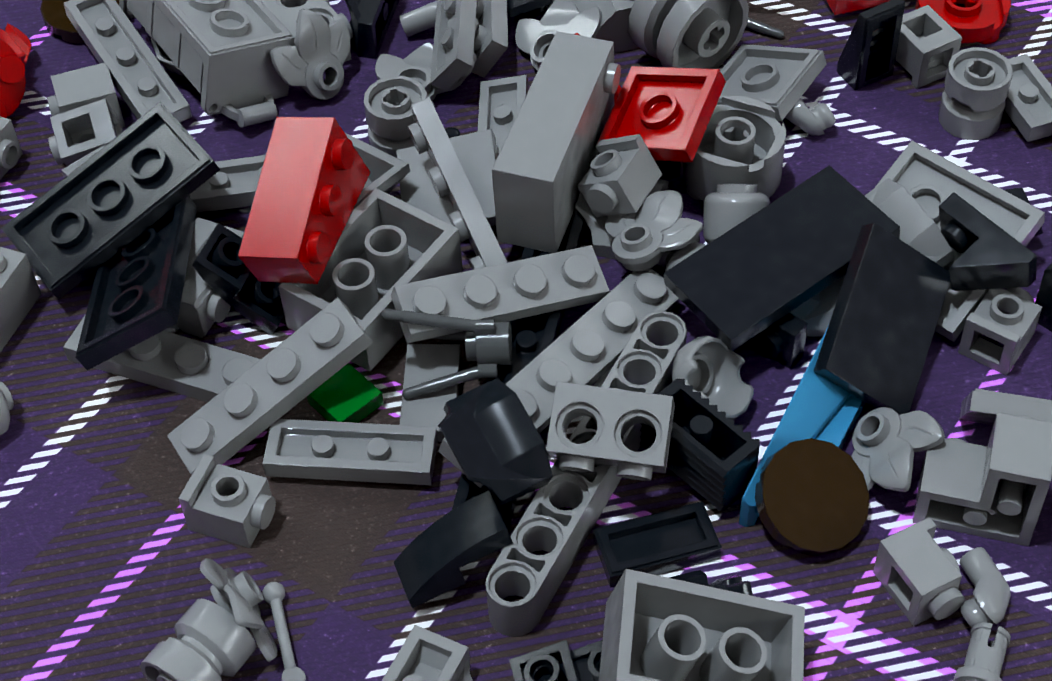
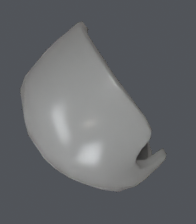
M711 336L697 337L678 350L673 362L672 382L676 379H685V385H693V392H701V398H709V405H717L718 412H726V418L735 419L745 413L754 395L752 385L746 384L740 377V368L745 363L744 358L729 350L721 339Z

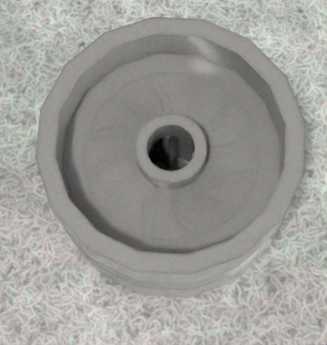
M635 0L629 15L628 33L636 46L649 56L659 59L663 67L717 69L732 54L741 40L748 22L749 5L747 0Z

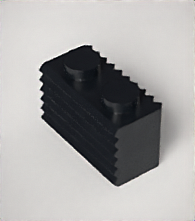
M676 379L658 393L659 395L673 396L675 403L667 467L719 511H724L745 493L757 469L760 440L751 439V432H743L742 425H734V418H726V412H718L717 405H709V398H701V392H693V385H685V379ZM640 423L642 425L640 429L642 432L640 438L642 440L639 444L648 449L655 441L656 432L651 426Z

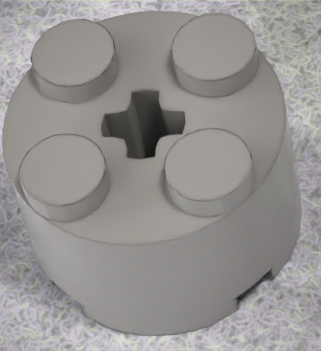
M734 95L722 97V104L716 105L693 162H683V178L686 183L685 189L687 194L693 199L704 201L708 194L717 192V184L744 183L757 184L758 192L767 195L768 198L771 197L781 182L786 140V128L784 123L781 126L775 118L776 111L768 104L754 98Z

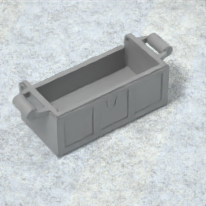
M119 0V6L128 19L136 18L141 23L149 36L157 42L177 69H180L201 94V108L207 115L221 112L223 115L235 120L239 127L276 119L278 113L273 99L288 96L289 85L280 78L275 70L270 51L279 46H294L295 37L261 0Z

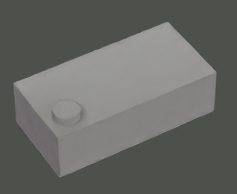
M556 31L492 168L498 242L549 253H556L558 251L581 193L578 184L591 168V161L599 153L595 146L614 107V94L617 91L621 75V65L614 63V42Z

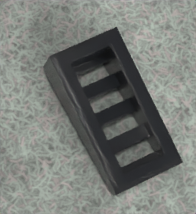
M890 0L859 14L838 60L836 70L854 90L861 89L893 75L905 7L904 0Z

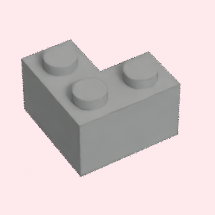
M997 412L988 446L968 443L958 438H945L939 445L926 450L920 473L912 523H918L930 517L936 524V528L1029 547L1052 478V423L1036 420L1029 416H1014Z

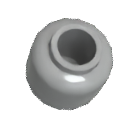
M717 184V192L708 194L704 199V240L708 244L769 205L770 200L767 195L758 192L757 184Z

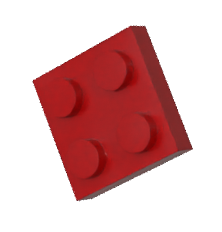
M631 66L598 142L604 139L640 134L654 160L693 162L726 83L720 69Z

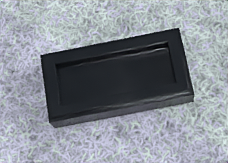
M703 501L593 529V541L610 588L617 585L625 569L660 575L721 559L722 547Z

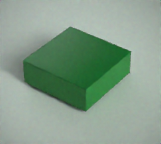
M349 363L307 396L308 403L327 421L358 423L384 404L382 392Z

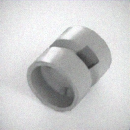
M979 47L963 49L952 56L948 63L944 83L945 90L942 93L938 112L939 122L944 130L964 140L989 138L998 131L1005 109V99L1009 93L1013 76L1012 65L1006 57L997 51Z
M389 76L379 79L369 86L364 94L369 145L396 158V150L415 146L407 126L414 123L411 105L427 98V92L421 83L405 76Z
M197 599L175 624L174 630L177 638L169 637L166 641L159 642L141 662L140 668L148 681H222L221 676L234 677L255 652L257 646L247 628L237 625L233 615L226 609L207 599Z

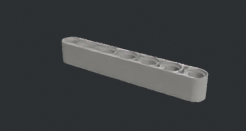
M658 311L646 315L638 324L601 387L658 394L671 384L674 358L678 350L686 344L687 329L684 321L674 313ZM583 416L569 441L577 444L590 441L597 432V421L589 416ZM640 423L628 428L623 439L624 445L636 452L642 440L640 438L642 434L640 431L642 425ZM560 459L556 460L551 468L552 479L548 485L539 488L510 536L513 543L502 549L487 575L485 583L489 621L496 631L502 635L517 637L531 632L538 625L622 477L617 476V467L594 464L596 467H594L593 473H582L559 468ZM564 507L574 508L572 510H560V508ZM542 550H543V551L550 552V553H547V554H545V555H535V554H531V553H533V552H535V551H542ZM516 595L523 597V599L514 602L503 600L508 596Z

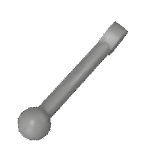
M279 582L267 583L262 594L264 600L271 605L285 669L282 673L281 681H305L306 675L304 671L296 667L282 600L285 597V588Z

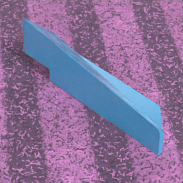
M827 329L742 497L739 524L749 527L755 525L759 516L755 502L756 484L760 482V474L763 471L761 468L768 457L791 442L810 438L833 443L842 449L866 403L814 372Z

